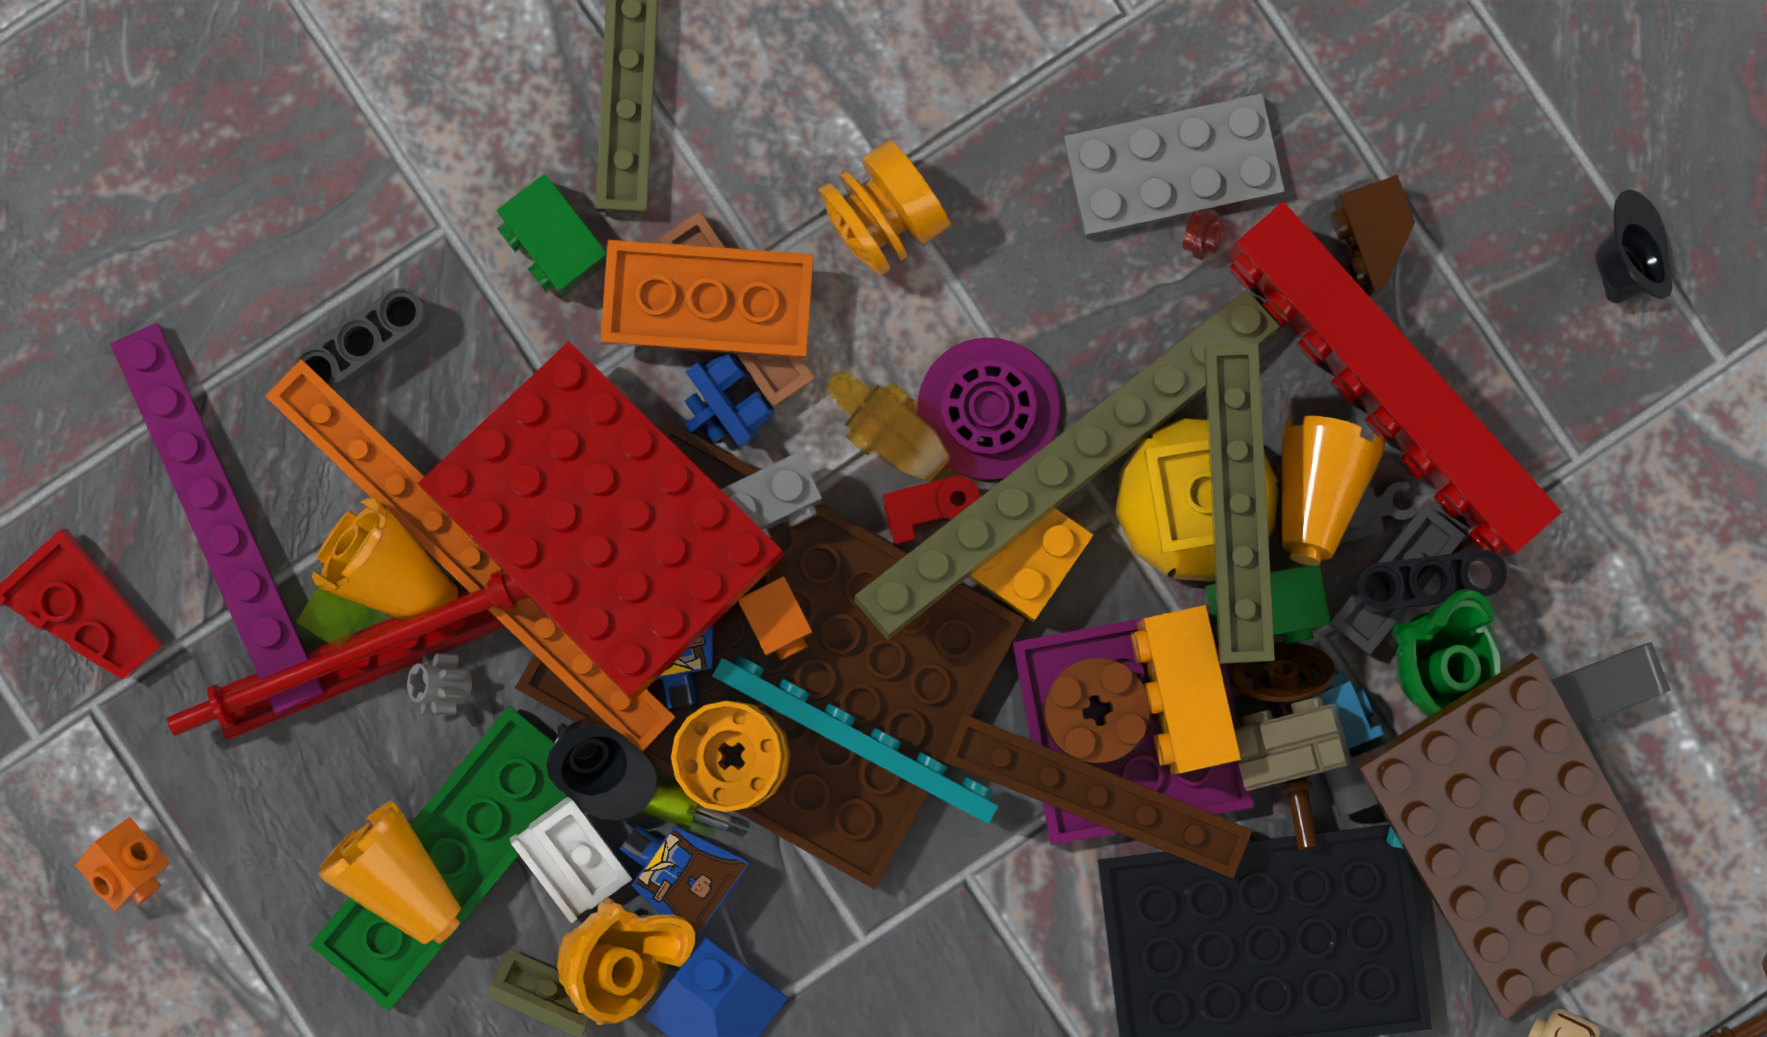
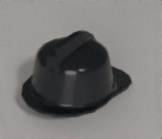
M1631 189L1621 192L1614 204V230L1599 245L1595 254L1596 264L1601 274L1606 297L1612 303L1635 300L1648 294L1659 299L1667 298L1670 296L1673 288L1669 272L1667 238L1661 218L1652 203L1640 192Z
M583 719L573 722L569 726L562 722L557 727L558 737L555 739L554 746L549 752L546 763L548 777L557 789L567 795L587 813L602 820L618 821L630 818L646 808L655 794L657 777L654 765L640 749L618 731L599 720Z

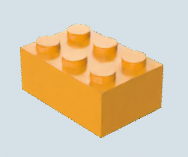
M1206 605L1147 617L1137 622L1138 631L1131 634V642L1136 663H1146L1150 682L1143 685L1148 696L1150 715L1157 713L1162 734L1153 735L1160 766L1169 765L1171 774H1179L1241 760Z

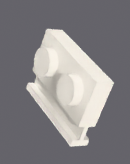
M566 797L530 823L529 827L519 835L515 834L510 838L511 845L571 923L577 920V916L588 908L591 910L632 880L628 870L580 806L569 797Z

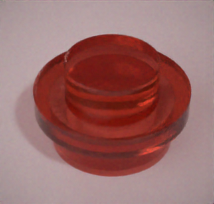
M1208 209L1203 213L1195 210L1188 221L1183 238V249L1193 252V257L1203 260L1208 252L1215 253L1220 245L1224 224L1217 222V211Z

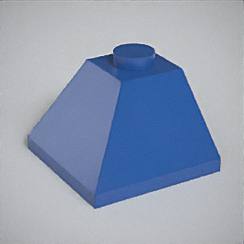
M706 935L644 1018L669 1037H759L789 997L709 935Z

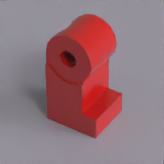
M954 476L883 494L881 499L893 545L897 547L913 543L916 539L913 530L915 527L942 520L946 522L951 521L979 499L980 492L977 485L970 479Z

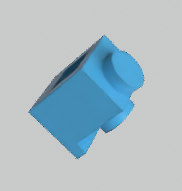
M1344 672L1336 674L1331 685L1323 692L1307 698L1311 699L1321 696L1323 706L1337 704L1349 749L1384 735L1380 725L1369 726L1366 718L1373 716L1369 700L1362 687L1354 690L1351 681H1347Z

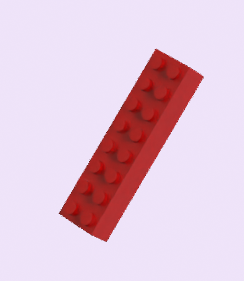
M1284 201L1235 243L1227 255L1233 262L1228 267L1232 275L1247 290L1254 286L1267 300L1262 305L1263 308L1281 328L1288 324L1301 338L1297 342V346L1311 363L1318 366L1322 362L1335 376L1331 384L1339 395L1349 404L1356 400L1369 414L1365 422L1372 432L1384 442L1391 439L1404 453L1399 457L1402 465L1417 480L1420 481L1425 477L1438 491L1433 498L1440 508L1452 519L1459 515L1472 529L1468 537L1478 550H1490L1501 558L1516 554L1562 513L1556 504Z

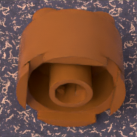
M1104 658L1082 660L1063 670L1049 686L1043 704L1044 726L1053 744L1069 757L1086 763L1110 762L1131 752L1144 737L1150 718L1147 692L1140 679L1124 664ZM1096 696L1099 704L1107 703L1110 712L1103 716V725L1096 726L1094 719H1084L1082 710L1090 706L1089 697Z

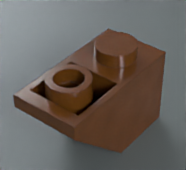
M1398 174L1339 195L1334 201L1336 210L1330 212L1332 224L1339 240L1347 238L1353 254V258L1348 259L1351 276L1360 287H1365L1369 297L1377 295L1385 288L1415 224Z

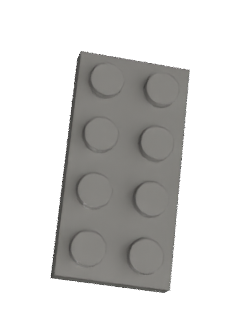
M1262 93L1063 137L1085 237L1280 196L1285 192Z

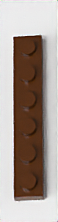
M963 713L943 760L944 763L1234 879L1252 830Z

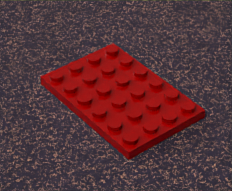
M569 341L418 482L421 489L632 702L785 556L782 549Z

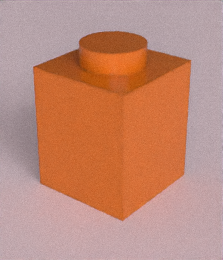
M784 576L738 600L766 657L777 653L781 661L808 647L804 638L812 635L813 632Z

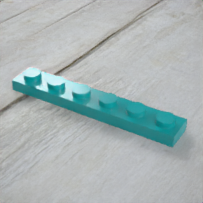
M736 655L733 663L723 658L719 662L712 675L714 678L987 824L990 823L998 808V805L989 801L993 793L992 790L967 777L960 786L943 776L947 766L922 753H919L916 761L897 752L902 742L876 728L873 729L870 737L851 727L856 719L852 715L829 703L824 712L805 703L810 693L782 679L777 688L760 678L764 668L739 655Z

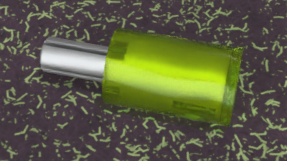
M657 778L653 798L646 808L640 811L642 814L690 830L693 821L726 831L729 827V824L696 813L697 811L731 822L730 814L704 808L689 798L680 785Z

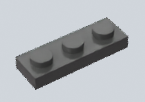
M1425 503L1376 564L1451 554L1466 535ZM1423 567L1419 571L1417 585L1421 591L1436 574V571L1428 567ZM1371 574L1365 582L1366 593L1372 600L1384 602L1390 593V586L1385 577L1379 574ZM1351 594L1330 620V626L1369 656L1408 608L1368 612L1355 603Z

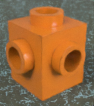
M129 817L97 839L77 861L75 867L88 880L96 895L104 899L113 911L116 912L131 900L138 906L151 897L162 886L157 881V878L169 866L170 862L161 853L158 845L148 838L133 819Z

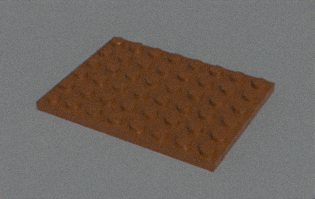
M667 419L660 430L720 490L758 472L757 469ZM817 505L815 506L817 515L805 522L790 528L787 521H784L768 529L771 536L770 539L782 549L785 556L742 596L744 597L784 576L813 632L812 635L804 638L808 647L781 661L777 653L766 657L744 611L737 601L714 623V670L693 674L698 704L668 709L676 718L643 753L654 767L675 778L671 760L674 738L688 716L704 705L723 701H737L759 706L776 718L787 735L791 754L788 772L785 780L773 796L758 806L735 810V812L875 890L929 792L714 678L712 675L719 662L723 658L733 663L736 655H739L764 668L760 678L777 688L782 679L810 693L805 703L824 712L829 703L852 715L856 719L851 727L870 737L873 729L876 728L902 742L897 752L916 761L919 753H922L945 765L943 760L962 713L970 717L972 716L1025 619L960 583L892 638L887 640L858 607L854 599L857 593L905 557L907 553L827 508ZM535 654L533 655L515 689L574 722L583 719H595L607 724ZM656 680L647 690L667 708L663 681ZM741 744L736 747L726 745L724 750L727 752L728 757L724 764L727 767L731 765L743 767L745 764L741 758V754L745 750L743 745Z

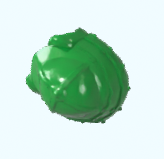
M1472 589L1458 590L1448 597L1442 605L1432 608L1430 613L1424 612L1418 614L1409 622H1398L1394 625L1393 639L1399 645L1395 650L1397 663L1395 681L1398 682L1401 691L1427 717L1501 672L1495 635H1492L1490 625L1494 621L1493 608L1485 596Z

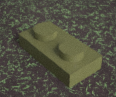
M511 949L508 950L486 997L575 1037H582L591 1019L583 1013H579L578 1009L571 1002L564 986L559 982L558 970Z

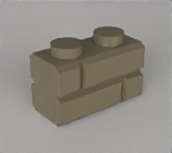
M1320 696L1291 704L1293 714L1273 719L1271 710H1266L1241 717L1243 727L1234 729L1241 758V760H1238V765L1246 791L1352 765V758L1337 704L1323 706Z

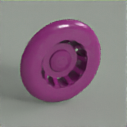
M976 338L950 348L929 368L920 387L917 414L924 440L933 454L947 467L972 478L1001 479L1007 477L1052 442L1059 423L1060 402L1052 375L1044 363L1030 350L1005 339ZM985 369L999 370L1000 374L998 377L987 376ZM975 371L978 375L977 379L967 382L963 378ZM1008 375L1012 376L1020 385L1013 387L1006 381V377ZM955 386L963 390L959 399L950 398ZM1026 394L1028 407L1020 405L1018 395ZM957 408L960 419L952 422L949 409ZM1019 415L1027 417V422L1022 430L1015 425ZM962 427H965L972 433L969 441L957 432ZM1010 432L1014 439L1001 444L1000 436ZM980 437L990 438L992 440V447L978 446L977 442Z

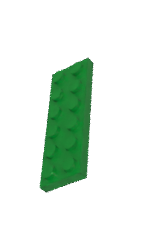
M508 706L410 823L461 907L456 916L460 921V925L445 941L437 944L434 940H431L427 944H422L351 898H348L309 946L384 1009L391 1011L520 856L511 845L510 838L515 834L519 835L529 827L530 823L568 797L557 789L548 777L546 763L549 752L555 742L512 706Z

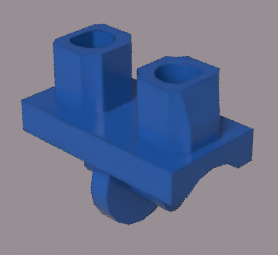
M727 353L709 363H696L685 371L709 404L706 407L697 393L684 401L694 415L684 425L688 432L694 434L703 428L713 443L726 435L716 421V418H719L739 447L744 444L749 446L761 437L757 431L771 419L775 411L759 391L749 396L739 405L737 404L728 389L747 376V373L734 354Z

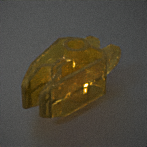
M842 370L840 373H834V376H831L830 381L827 382L828 387L826 389L829 391L828 395L832 396L831 399H836V403L851 415L845 423L850 429L845 436L865 454L869 455L874 449L901 472L931 482L949 461L951 455L937 430L910 408L915 400L893 381H890L886 387L879 383L872 390L859 378H854V374H849V371L843 372Z

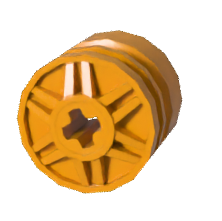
M887 139L862 157V164L870 180L869 182L862 185L846 170L839 174V179L848 193V197L844 199L829 182L818 189V193L825 204L828 219L836 233L857 259L859 258L867 264L879 277L890 271V266L880 250L882 247L885 246L900 263L907 258L905 247L899 237L900 234L906 231L914 240L925 246L951 227L947 214L926 181L904 152L890 139Z
M723 701L704 705L686 718L675 735L671 760L675 779L689 798L704 808L730 812L758 806L773 796L787 776L791 754L787 735L773 715L757 705L737 701ZM742 744L745 748L741 754V758L745 762L744 766L731 765L727 767L724 764L728 757L727 752L724 750L725 746L736 747Z

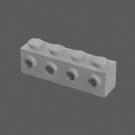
M800 452L721 489L769 538L771 536L768 529L784 521H787L790 528L805 522L817 515L815 506L823 503L822 497Z

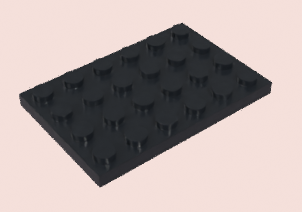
M1390 824L1316 833L1318 848L1303 852L1298 851L1296 836L1248 841L1234 879L1165 851L1097 859L1118 1036L1371 1037L1432 1029L1411 863L1403 848L1392 847L1387 842Z

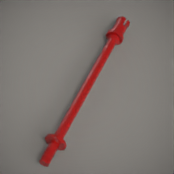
M502 570L491 573V579L488 580L485 588L225 693L218 684L212 685L207 689L208 701L167 717L169 729L174 736H177L216 719L224 729L234 725L233 712L488 608H503L506 612L517 608V602L529 597Z

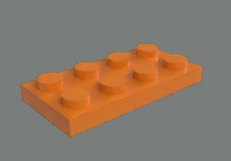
M608 240L600 343L606 345L806 359L814 254Z

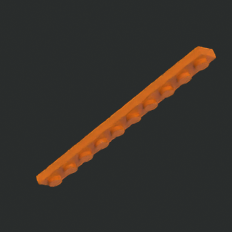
M302 359L265 395L273 405L367 495L385 505L411 536L470 593L485 588L488 580L491 579V573L501 570L421 489L418 482L424 476ZM530 598L517 602V608L506 612L503 608H488L507 629L600 718L642 752L676 718L647 689L632 702Z

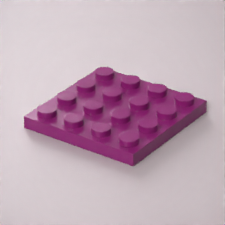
M1206 606L1219 661V647H1217L1210 608ZM1144 618L1012 642L1030 741L1066 755L1053 744L1046 732L1043 721V704L1047 690L1053 680L1063 670L1079 661L1092 658L1113 660L1124 664L1134 672L1142 684L1150 682L1146 663H1136L1131 642V634L1138 631L1137 622ZM1219 661L1233 727L1237 729L1239 727L1226 663L1220 664ZM1096 696L1089 697L1090 706L1082 710L1084 719L1092 718L1096 722V726L1103 725V716L1110 712L1107 703L1099 704ZM1157 713L1150 715L1144 737L1131 752L1114 761L1087 763L1213 815L1254 807L1251 790L1246 791L1244 788L1238 761L1179 774H1171L1169 765L1160 766L1153 735L1162 734ZM1042 802L1050 845L1118 833Z

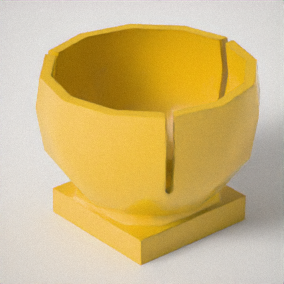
M1182 418L1154 430L1147 438H1144L1136 445L1119 470L1115 514L1132 551L1164 576H1167L1174 569L1171 576L1172 579L1215 581L1207 420ZM1264 452L1269 540L1277 526L1281 489L1276 485L1279 481Z

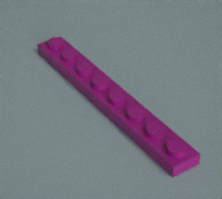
M156 322L110 343L259 679L310 659L161 326ZM319 678L268 699L274 713L280 715L325 694Z

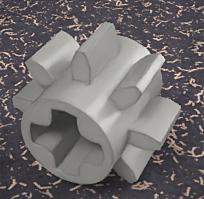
M425 653L423 654V664H415L411 668L407 679V690L412 701L422 703L421 714L455 715L456 704L461 705L468 700L472 689V679L466 667L457 666L459 659L457 654Z

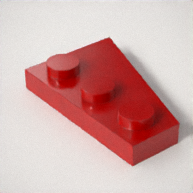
M67 528L56 532L0 583L1 606L9 607L25 617V621L40 630H46L66 642L72 650L121 680L132 676L165 646V643Z

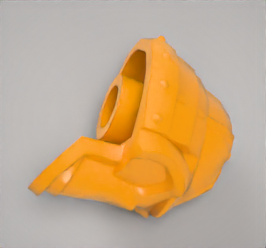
M607 897L598 904L597 913L590 914L580 926L574 928L570 933H566L562 938L557 959L559 982L564 986L565 992L579 1013H583L586 1017L595 1021L597 1025L616 1024L634 1016L653 997L663 982L662 978L668 972V964L681 967L687 961L695 945V931L684 917L662 914L637 916L631 911L625 910L621 904H617Z

